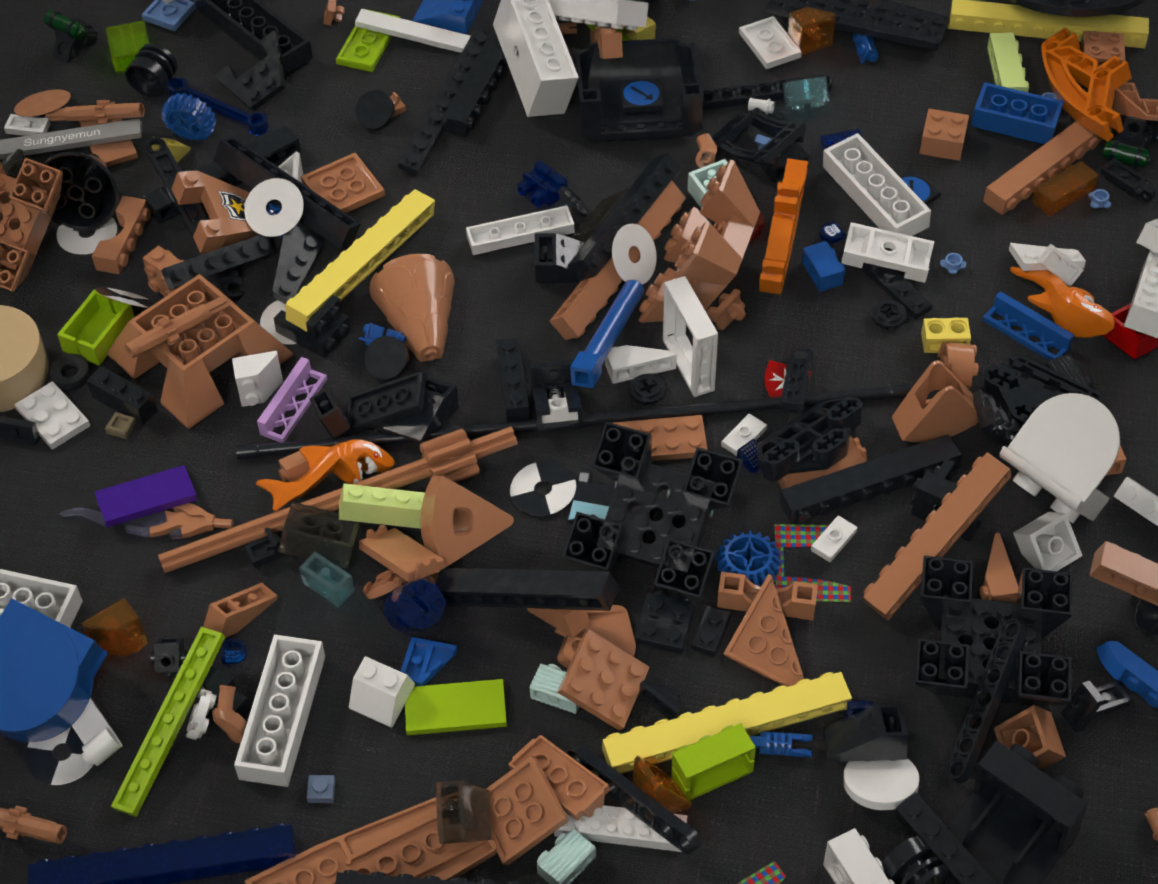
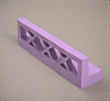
M300 358L257 420L260 435L280 443L285 442L311 404L309 399L317 394L326 382L327 375L311 370L309 359ZM309 377L318 380L316 384L306 385ZM307 394L305 400L295 401L297 395ZM292 409L296 410V414L294 416L288 418L284 417L286 411ZM285 426V430L281 435L272 432L275 427Z

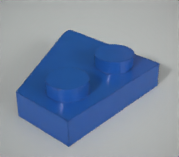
M411 637L400 672L407 674L415 683L414 686H425L457 654V645Z

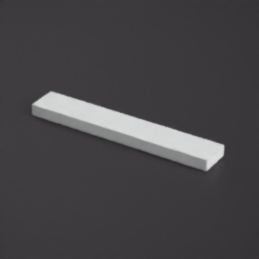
M365 9L360 10L355 21L356 27L462 53L471 37Z

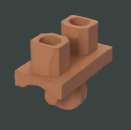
M734 289L730 294L723 293L719 297V306H711L707 310V315L711 321L716 322L718 330L723 331L734 319L741 321L745 317V304L740 299V290Z

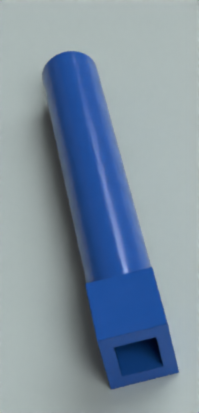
M636 280L625 282L585 351H579L570 366L572 385L594 388L602 374V364L644 294V287L640 282Z

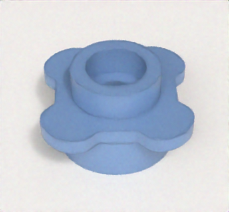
M1097 189L1089 193L1088 198L1091 199L1090 206L1092 208H1109L1111 206L1109 193L1106 190Z
M949 253L945 260L940 261V265L945 267L950 274H957L958 270L966 267V262L963 261L962 256L958 253Z

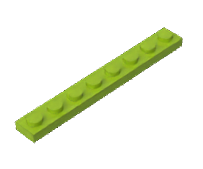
M204 627L200 628L111 805L114 810L137 817L225 639L223 633Z

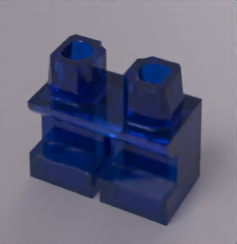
M539 160L534 164V169L531 172L523 173V180L517 185V190L522 196L531 193V201L537 207L544 203L551 206L561 199L558 189L561 186L567 187V179Z

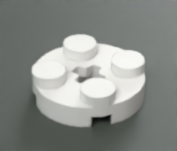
M205 689L199 691L197 696L200 698L199 704H194L186 730L188 731L186 737L193 740L201 739L202 734H205L209 724V719L205 717L213 709L216 695Z

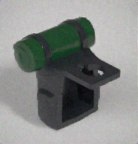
M49 10L45 14L44 23L55 30L54 57L70 62L74 45L96 43L98 31L90 23L80 19H69L60 14L59 11ZM65 42L67 52L65 55H62L60 53V46Z
M1126 116V118L1121 120L1124 130L1118 133L1114 129L1113 135L1115 138L1107 141L1102 147L1103 157L1109 158L1110 161L1115 158L1120 162L1133 165L1135 168L1137 166L1144 168L1150 160L1149 151L1145 148L1152 140V125L1146 124V120Z

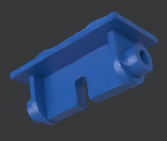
M854 33L853 42H855L861 64L865 60L877 61L879 54L876 47H874L873 37Z
M373 323L365 324L363 332L366 334L358 339L366 341L365 345L369 346L376 338L383 336L385 327ZM387 329L386 336L395 337L405 344L407 337L402 332Z

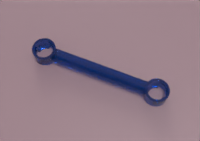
M173 78L168 82L170 97L172 95L175 96L177 93L180 95L186 93L187 96L192 94L194 98H199L201 102H206V106L211 107V110L247 125L249 132L253 135H262L269 129L267 117L263 113L248 114L188 87V83L184 78Z

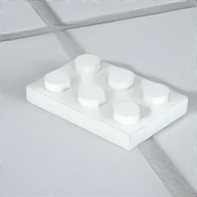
M774 16L739 27V34L766 69L801 58V50Z
M53 381L14 404L16 410L26 421L36 422L39 436L52 450L90 427L89 420Z

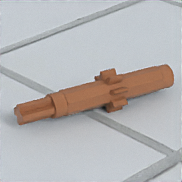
M97 100V105L60 108L47 113L46 117L49 118V121L98 120V124L112 123L111 119L143 117L145 109L142 103L110 104V100Z
M222 295L205 305L201 304L198 307H194L171 320L167 316L159 319L156 328L124 344L127 354L133 359L165 342L169 346L177 343L178 339H180V334L210 319L212 315L228 308L229 305L226 297L224 298Z
M17 805L14 809L10 808L9 810L0 808V829H2V832L7 833L6 837L18 840L19 836H28L61 844L66 837L67 828L65 825L31 816V813H27V808Z

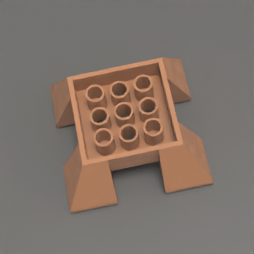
M28 158L24 159L17 179L7 176L0 163V287L12 292L17 289L29 274L59 201L63 176L62 171Z
M730 159L726 166L721 165L716 178L712 177L706 187L709 191L704 194L700 202L703 205L701 211L693 207L689 213L685 212L679 221L680 224L676 223L670 233L673 237L668 240L664 247V250H666L664 259L676 263L677 271L668 267L664 274L659 273L654 285L651 284L645 293L648 298L642 302L639 308L641 315L638 321L642 323L663 321L664 282L686 276L706 311L737 275L760 211L735 161ZM705 217L715 222L714 227Z
M200 274L130 320L107 352L108 356L133 379H136L159 362L167 368L160 401L161 405L188 429L224 405L209 374L231 357L237 358L276 350L280 364L293 356V353ZM222 295L224 298L226 297L229 305L228 308L212 315L210 319L180 334V339H178L177 343L169 346L165 342L133 359L127 354L124 344L156 328L159 319L167 316L171 320L194 307H198L201 304L205 305Z

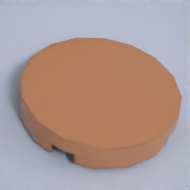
M388 569L377 575L375 583L372 584L369 581L364 586L363 592L368 599L377 598L394 590L406 580Z

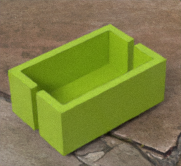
M94 289L57 334L62 351L68 354L82 355L86 361L100 366L108 356L107 352L124 327L135 317L132 306L105 297Z
M741 723L735 726H727L715 735L704 736L697 743L690 746H681L672 753L673 766L671 778L684 801L687 802L752 773L756 747Z

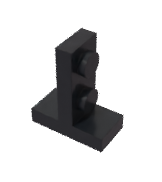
M1089 680L1080 685L1071 698L1070 704L1066 705L1061 714L1075 733L1084 730L1092 718L1127 707L1132 700L1117 681L1095 688Z

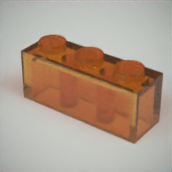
M1080 161L1075 165L1069 166L1060 174H1055L1045 183L1037 185L1032 202L1050 217L1094 191L1099 175Z

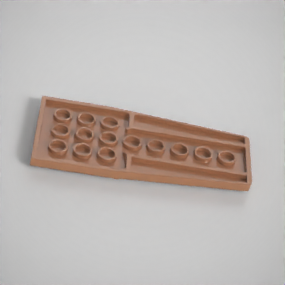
M457 788L318 844L245 880V884H335L337 872L343 873L345 870H356L360 874L368 875L372 872H383L387 876L410 874L414 878L437 876L441 880H451L452 878L460 877L493 857L497 853V847L466 791L463 788Z

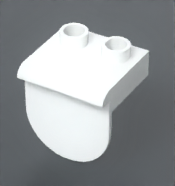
M1062 394L1048 399L1036 408L1008 447L1003 446L999 457L1019 470L1012 481L1036 497L1039 491L1044 488L1054 495L1056 499L1050 508L1055 512L1066 513L1071 523H1074L1080 514L1094 521L1110 499L1096 488L1117 458L1120 447V432L1112 413L1098 400L1083 394Z

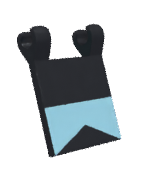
M589 466L581 467L568 519L570 523L574 522L576 512L601 519L606 518L615 487L589 483L591 477V468Z

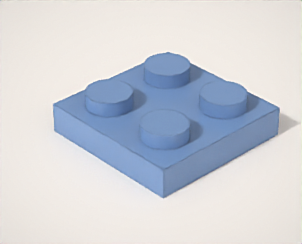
M155 0L142 13V18L149 23L176 31L196 9L195 2L189 0H174L168 4L163 0Z

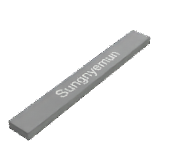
M138 118L0 140V160L142 138V122Z

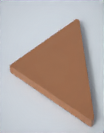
M768 574L727 646L724 656L781 686L789 687L796 685L804 677L772 575Z

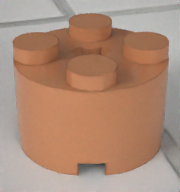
M943 342L937 357H941L940 361L968 389H971L972 377L977 376L979 368L978 363H975L976 345Z

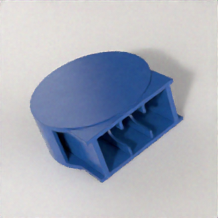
M12 598L0 616V734L20 742H40L58 736L79 719L90 700L93 678L109 652L103 650L95 643V640Z

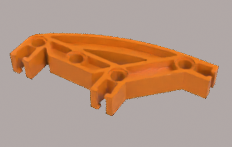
M1063 28L1041 45L1043 62L1051 89L1056 95L1057 100L1064 101L1063 108L1074 120L1089 131L1109 141L1113 138L1109 127L1116 129L1118 133L1124 130L1120 114L1113 111L1112 107L1115 90L1132 79L1128 62L1123 61L1120 65V58L1113 56L1099 66L1098 60L1080 51L1081 48L1077 34L1073 32L1070 36V31ZM1079 84L1088 88V92H1085Z
M787 158L782 183L778 182L774 215L765 260L763 259L762 274L760 273L759 279L760 292L779 295L782 293L802 203L808 161Z

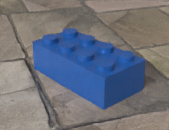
M984 82L974 108L971 127L1046 144L1054 137L1064 101Z

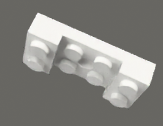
M851 222L841 263L862 268L864 262L905 272L904 278L925 283L934 241ZM884 248H890L893 251H887Z

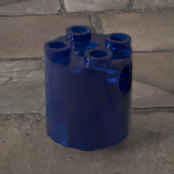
M420 579L400 585L392 590L385 599L384 612L387 621L393 628L409 633L429 628L436 624L444 613L446 600L436 585L430 581Z

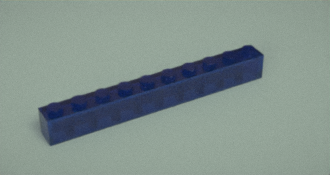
M277 824L271 828H250L244 832H224L218 836H198L195 839L185 841L171 840L165 844H145L138 848H119L116 851L105 853L98 851L86 856L77 857L71 855L59 860H39L36 863L28 864V884H171L269 869L287 859L295 858L297 855L295 834L292 824Z

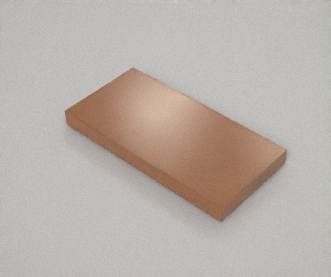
M111 119V122L123 121L122 119ZM98 120L78 121L81 127L99 125ZM131 139L89 146L92 154L98 155L107 167L138 158Z

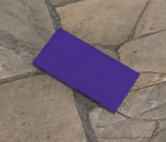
M185 465L95 491L106 527L197 500Z

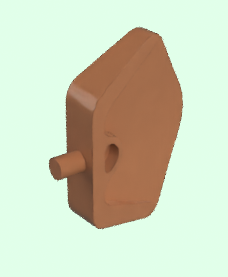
M612 605L610 611L586 610L591 624L573 638L555 628V633L564 636L557 660L567 669L584 632L588 629L632 656L635 654L636 644L628 611L620 605Z

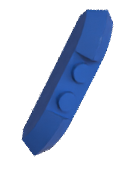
M1108 641L1096 647L1099 659L1109 674L1117 681H1122L1129 690L1143 697L1150 706L1158 709V671L1118 641Z

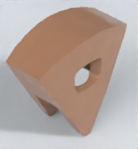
M939 360L933 361L892 416L901 439L909 442H926L948 434L951 437L979 422L972 392ZM941 390L934 398L926 400L930 392Z
M432 476L427 486L421 507L420 524L422 539L425 548L444 559L445 567L487 542L514 523V518L510 514L444 476Z

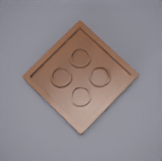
M356 153L301 176L302 183L345 213L385 196L384 188Z
M588 629L581 638L557 693L620 731L625 727L639 694L640 683L645 680L650 667Z
M533 756L528 757L471 799L496 844V851L502 863L507 866L569 822L541 766Z

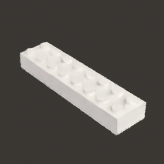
M568 206L466 227V235L473 255L535 242V233H558L561 235L575 233L574 222Z
M603 805L601 808L598 807L594 810L593 816L590 819L583 815L578 821L565 812L569 822L554 832V836L559 837L563 832L567 834L573 828L588 841L681 852L630 811L622 807ZM674 814L687 824V815Z

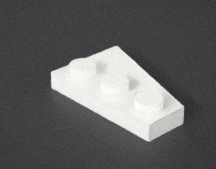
M1010 243L1009 251L1023 271L1047 270L1037 260L1048 247ZM1057 248L1081 268L1085 267L1086 260L1078 250Z

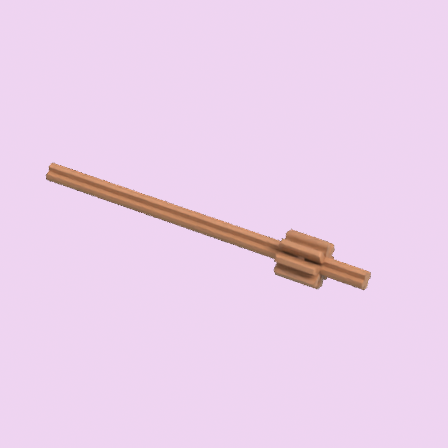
M512 427L472 441L467 438V434L463 429H459L420 444L423 459L362 480L353 485L397 489L427 477L431 479L432 476H444L456 483L479 474L477 459L517 445L518 442ZM342 488L159 554L164 573L261 539L266 536L264 529L268 527L272 534L337 511L339 510Z

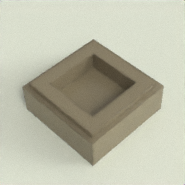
M115 412L105 428L106 434L127 439L137 423L136 418Z

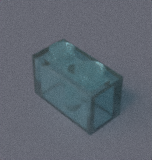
M826 76L783 83L786 108L792 107V110L804 109V105L811 104L812 108L824 106L823 102L829 101Z
M314 552L299 567L303 584L337 607H340L354 592L352 576L317 552Z

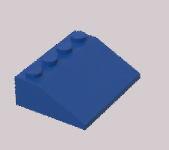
M423 0L412 21L467 35L484 0Z

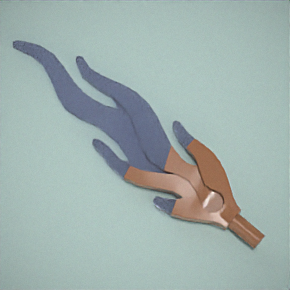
M186 503L116 525L130 524L125 526L126 533L155 537L170 533L172 539H181L206 531H213L214 528L231 529L233 528V519L215 518V515L207 513L202 508ZM81 507L61 512L62 517L83 516L97 524L106 526L101 512Z

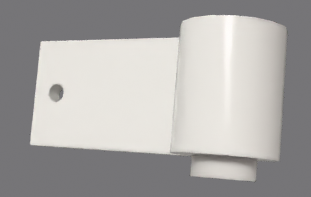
M90 697L84 712L72 727L84 744L82 746L84 752L81 754L83 759L90 766L92 764L99 766L120 749L122 744Z

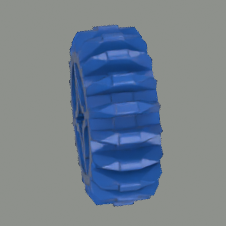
M177 93L175 96L172 95L168 98L167 102L163 105L161 116L163 117V122L167 124L166 128L171 129L172 133H176L184 139L206 140L213 133L216 125L215 113L211 112L212 108L207 107L206 102H201L199 98H194L192 94L187 96L186 93L182 95Z
M751 529L748 534L740 531L739 536L731 534L730 540L724 539L723 545H720L718 555L716 556L718 572L746 575L748 580L757 586H762L768 574L772 575L774 580L775 576L779 573V566H781L780 551L776 549L775 542H770L769 536L762 538L761 532L753 535ZM748 556H750L749 565H747Z

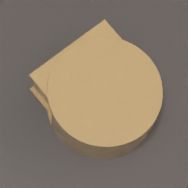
M0 305V412H5L16 408L15 403L43 387L49 373V360L39 330L33 319L19 309Z

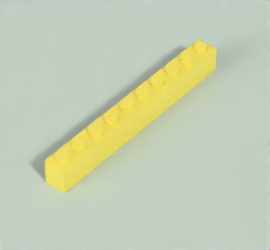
M952 0L949 29L985 33L1013 32L1015 36L1049 39L1063 28H1066L1070 31V36L1073 32L1077 34L1079 42L1082 41L1084 31L1115 32L1124 34L1125 47L1144 49L1149 35V18L1113 14L1090 17L1061 16L1034 11L1019 5L972 0Z
M416 189L409 195H405L399 204L393 206L390 212L381 217L372 228H368L361 238L356 239L352 246L343 251L334 262H330L326 269L317 274L307 286H303L295 297L287 301L285 305L286 320L307 332L306 322L332 295L339 297L341 301L434 216L435 200Z
M828 672L817 679H803L797 682L796 685L776 687L768 693L757 692L747 699H733L719 707L708 706L701 712L694 714L687 712L673 720L662 719L652 726L645 728L644 726H638L624 734H610L606 739H603L602 750L607 764L622 774L671 760L672 753L679 747L697 743L702 737L715 735L727 726H735L741 723L747 734L754 736L761 734V731L768 732L848 709L852 697L842 672L835 674Z

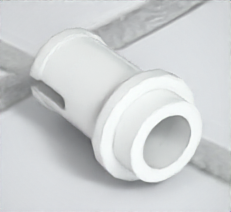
M750 98L748 110L751 111L759 108L761 112H765L768 115L773 113L775 103L771 99L760 100Z

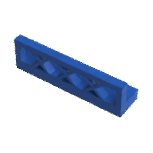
M1001 291L995 296L993 307L983 316L982 320L1047 360L1065 355L1071 349L1074 334ZM997 313L1004 317V320H995L992 316ZM1018 325L1022 328V331H1014L1010 326ZM1036 336L1041 342H1032L1029 340V337ZM1055 347L1060 351L1054 355L1047 348Z

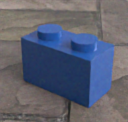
M827 241L803 248L801 263L819 292L843 285L844 275H846L843 263L838 261L835 250L830 248Z

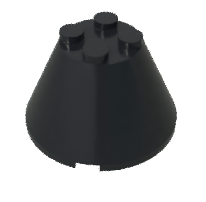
M64 152L52 156L43 163L63 172L60 198L51 218L54 223L59 226L64 225L72 228L73 231L84 232L98 229L111 219L118 205V188L109 168L98 155Z

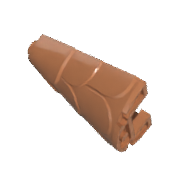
M409 254L387 262L383 265L384 269L379 273H375L371 279L369 291L372 300L384 313L394 329L402 332L407 337L405 345L420 362L442 358L448 333V319L455 284L452 269L444 260L439 261L435 259V256L429 254Z

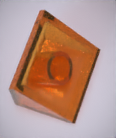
M636 756L634 759L633 783L672 813L689 809L692 806V803L668 773L640 756Z

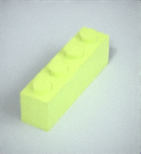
M990 33L987 50L995 84L1028 92L1029 83L1025 81V68L1022 67V55L1018 53L1019 43L1018 40H1015L1014 33Z
M343 484L339 499V520L421 529V507L425 493Z

